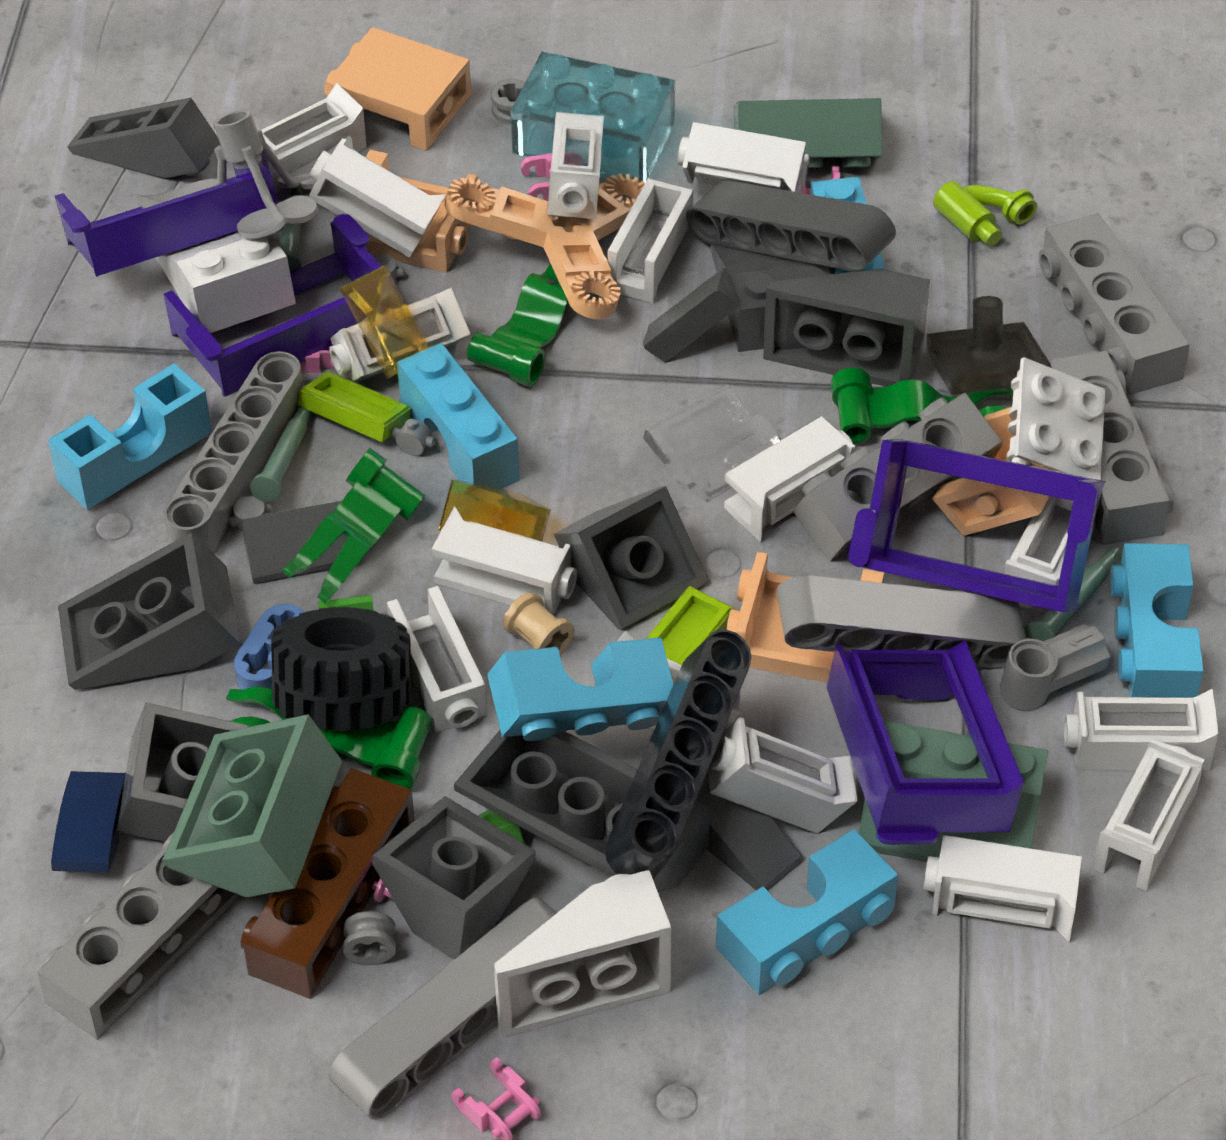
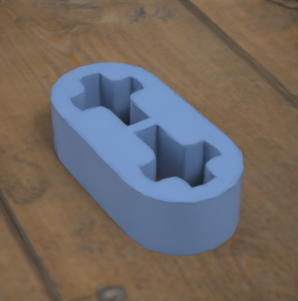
M280 604L267 609L261 615L234 660L237 685L240 690L251 687H266L272 690L271 638L273 637V631L276 627L283 625V621L303 613L302 609L295 605ZM268 659L269 670L261 669ZM250 670L258 672L257 674H251Z

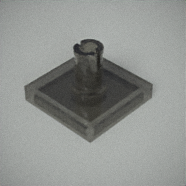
M982 296L972 301L973 328L927 334V353L951 395L1011 388V381L1017 377L1021 359L1024 357L1051 368V363L1024 322L1003 324V302L995 296Z

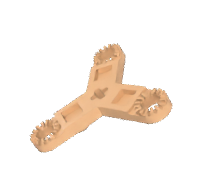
M617 174V176L611 175L610 178H607L605 182L599 185L596 219L547 215L548 201L502 186L498 190L489 187L490 185L487 183L481 184L482 181L479 179L477 182H473L471 177H468V181L464 177L460 178L459 181L457 179L453 180V183L448 188L445 208L452 217L459 221L502 234L510 239L522 240L543 247L570 306L584 317L606 319L615 313L621 293L620 287H616L617 283L611 276L612 270L598 240L621 228L645 182L641 181L639 183V178L636 176L634 179H630L629 174H626L625 177L622 174ZM622 195L631 197V201L629 202V198L627 197L624 201ZM464 198L472 199V200L478 202V203H477V206H476L475 202H472V204L469 205V201H468V200H467L465 203H463V202H464ZM585 293H594L602 298H598V301H596V297L593 296L591 300L589 299L590 295H585Z

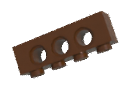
M350 768L339 787H332L296 887L281 892L269 893L268 903L260 916H253L244 928L241 937V948L244 949L248 975L306 998H312L346 939L343 934L344 922L350 916L363 912L375 891L372 889L375 881H379L380 876L372 864L373 855L415 821L412 790ZM326 878H332V879L327 880V881H319V880L326 879ZM298 922H306V923L303 924V925H298V926H294V925H293V924L298 923Z

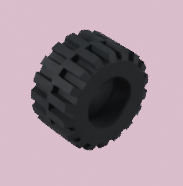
M355 607L320 608L288 618L283 621V625L276 627L271 638L272 700L274 707L279 709V713L287 719L309 714L320 730L351 731L354 729H366L374 727L376 724H384L393 720V716L400 715L410 702L411 639L410 634L407 633V628L402 623L395 622L396 619L389 615Z

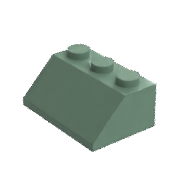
M881 98L737 101L734 105L735 130L806 142L805 154L810 155L808 168H823V159H842V167H870V158L882 156Z
M309 714L214 735L164 855L163 862L168 868L244 897L281 892L296 887L342 763L340 757Z
M883 720L904 778H987L971 736ZM1008 743L1024 781L1010 832H938V840L934 844L887 845L881 843L876 838L877 831L866 799H864L859 834L877 853L923 862L928 861V856L940 858L943 835L1031 849L1049 750Z

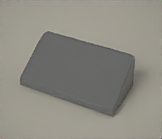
M722 268L649 324L643 341L645 350L665 363L738 308L740 303L729 271L726 268Z
M341 501L242 520L244 545L253 584L289 577L282 572L284 567L292 561L329 512L332 513ZM345 534L341 535L313 565L294 576L330 569L348 537Z

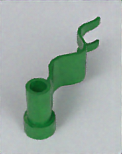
M551 263L541 275L532 273L527 277L521 289L516 309L511 319L505 325L497 328L492 336L479 332L473 335L467 349L468 361L506 373L510 376L511 381L528 387H533L537 383L545 363V351L541 348L550 344L555 338L568 304V300L558 282Z
M860 368L842 369L831 378L832 399L835 405L838 406L840 430L849 436L853 444L867 441L871 436V428H889L904 421H921L919 414L934 401L944 397L949 403L958 397L941 395L927 382L915 379L902 380L886 387H872L870 375ZM992 380L983 382L966 392L974 405L985 398L995 395H1006L1013 398L1011 384L1005 381ZM986 406L979 411L984 417L1007 408L1002 406Z
M371 448L365 452L346 479V482L352 486L350 491L332 513L329 512L298 554L282 570L290 578L295 574L302 573L313 565L341 535L345 534L348 538L328 571L317 596L325 604L338 591L366 552L376 544L396 516L399 514L408 520L426 496L385 466L387 460Z
M251 687L241 690H229L226 697L228 701L258 703L271 709L282 720L287 719L279 713V709L274 707L271 689ZM406 707L400 714L398 721L391 720L384 724H376L371 728L354 729L351 731H320L335 751L343 753L360 763L373 766L371 770L372 776L411 790L420 771L421 764L418 758L433 720L427 712L420 708ZM254 716L231 720V722L249 726L271 723L266 719Z

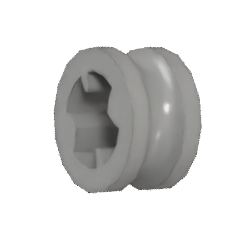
M506 79L495 84L491 89L492 114L494 118L506 124H517L529 119L533 113V94L530 85L519 79Z
M366 911L350 916L344 922L343 934L346 938L344 940L343 953L346 958L362 965H375L390 960L396 951V942L393 938L396 932L394 920L388 915L379 912Z

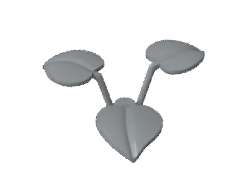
M249 110L234 111L221 116L213 123L221 145L214 148L218 160L217 179L211 178L197 181L158 195L137 194L139 204L144 209L227 182V162L232 163L234 169L250 168L266 208L242 218L237 224V229L243 238L266 237L284 230L288 225L295 226L313 219L318 214L319 209L313 198L303 195L294 196L275 204L258 166V163L262 160L260 153L264 154L279 174L278 182L280 187L291 189L301 186L303 189L313 188L316 179L309 176L319 156L307 164L288 172L265 142L262 131H257L251 112ZM348 135L344 145L354 150L352 138ZM337 145L327 152L332 154Z

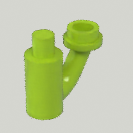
M950 181L941 186L933 198V206L971 241L982 240L990 247L1000 241L1002 231L995 226V215L983 205L1002 208L1003 217L1007 221L1015 222L1018 225L1029 221L1037 210V202L1034 201L1033 194L1027 189H1020L1013 193L985 185L961 186L956 181Z

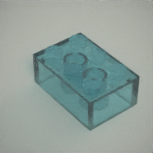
M542 51L511 109L512 154L530 157L552 153L556 112L604 116L600 173L615 176L622 174L623 177L629 174L630 179H634L636 176L639 178V182L644 181L646 183L675 123V80ZM566 139L564 156H578L581 159L582 166H588L590 141Z

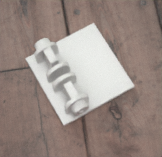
M1025 357L1022 358L1017 377L1011 381L1013 405L1009 410V417L1014 421L1009 423L1008 432L1014 435V437L1010 438V451L1007 452L1006 460L1029 466L1037 464L1050 470L1101 480L1105 389Z

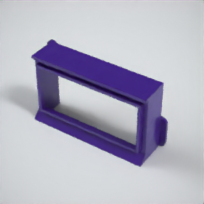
M259 162L258 166L272 200L275 204H278L271 172ZM250 168L234 169L236 176L227 179L225 183L144 209L138 207L91 223L81 210L76 209L64 193L54 196L68 245H75L92 266L96 277L238 231L237 224L242 218L266 208Z
M337 215L333 222H330L335 253L290 272L294 294L342 273H345L359 290L223 350L221 345L206 327L197 321L173 290L163 294L172 336L177 334L219 385L224 397L239 391L256 362L262 356L277 351L288 352L294 355L301 364L306 361L305 357L321 350L329 351V348L333 346L330 338L339 330L399 308L396 281L367 251L365 247L370 242L369 235L350 215Z
M904 439L882 440L870 509H861L856 515L849 550V560L856 567L868 568L1065 613L1079 610L1080 604H1078L1098 498L1106 481ZM907 467L1073 501L1059 584H1049L892 549Z
M962 641L948 651L863 649L844 651L842 644H836L826 688L872 816L878 841L887 845H930L937 842L938 832H1010L1024 781L966 641ZM874 695H896L901 699L946 700L954 695L987 778H904Z

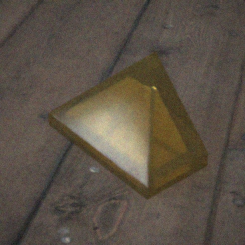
M386 265L340 288L387 379L398 374V361L429 348Z
M454 479L451 480L438 530H442L455 506L464 521H472L542 542L551 509L518 492Z

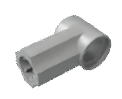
M1083 624L1045 641L1031 638L1019 640L1013 644L1009 651L1000 682V694L1003 700L1018 710H1035L1045 704L1049 693L1107 669L1111 656L1106 647L1105 637L1095 625L1088 627Z

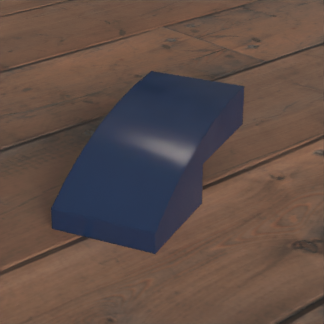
M70 772L56 826L51 858L52 871L109 873L119 844V832H116L126 773Z

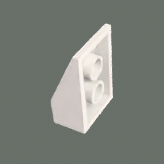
M236 231L156 257L183 304L210 333L296 304L287 256L273 235L247 239L240 236L239 232Z
M649 870L631 875L618 874L604 882L591 885L494 963L497 1020L501 1038L671 992V925Z

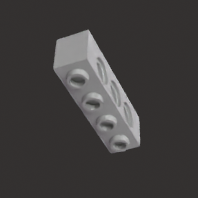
M1096 213L1046 227L1043 249L1039 252L1041 270L1047 278H1052L1060 290L1065 307L1069 311L1073 310L1083 326L1085 337L1089 343L1095 344L1100 352L1108 351L1115 370L1123 372L1127 393L1131 395L1182 380L1190 344L1101 215Z
M1108 351L1049 359L1048 367L1105 389L1101 480L1106 482L1101 493L1096 529L1102 544L1163 535L1167 513L1172 512L1174 507L1173 493L1170 484L1167 481H1161L1157 471L1158 462L1154 446L1151 443L1146 444L1143 438L1139 410L1136 406L1131 407L1128 402L1123 372L1115 370Z
M963 393L949 403L944 397L939 398L919 414L921 421L911 427L905 421L901 422L880 439L881 442L888 439H904L927 444L926 441H929L938 447L989 457L1002 443L1001 439L966 393ZM867 446L858 449L841 463L844 468L842 471L832 477L827 471H824L810 480L801 489L805 496L793 512L829 561L850 549L856 515L861 509H870L881 446L870 452ZM908 466L898 517L935 494L940 485L955 481L959 477ZM848 490L856 492L862 498L864 504L855 502L848 494Z
M174 833L167 838L161 851L143 869L139 868L128 876L122 889L104 907L96 908L89 914L82 928L63 947H57L49 953L42 967L37 971L45 1003L97 1040L241 896L168 868L163 862V858ZM150 921L149 923H146V924L137 925V924H139V923H141V922ZM102 961H110L106 964L96 965Z

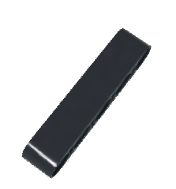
M717 630L711 633L682 663L606 843L605 855L607 863L617 875H631L646 870L651 872L669 857L677 847L751 664L752 656L748 644L739 634L733 631ZM637 840H639L644 845L646 850H644L638 844Z

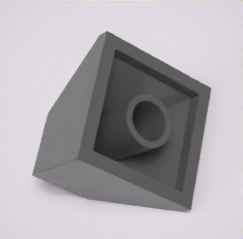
M666 486L658 487L598 510L553 534L559 548L563 549L565 544L571 545V567L577 569L576 583L617 629H623L675 601L689 586L697 589L709 582Z
M444 796L373 855L372 864L412 933L453 959H456L498 925L534 862L536 850Z

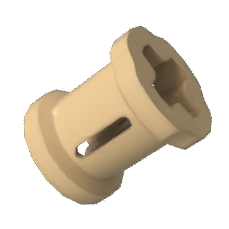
M531 592L521 595L511 604L509 610L504 615L502 623L503 628L509 634L520 635L533 649L558 647L560 655L569 646L575 631L573 624L565 618L557 619L544 607L543 599L538 594H532Z

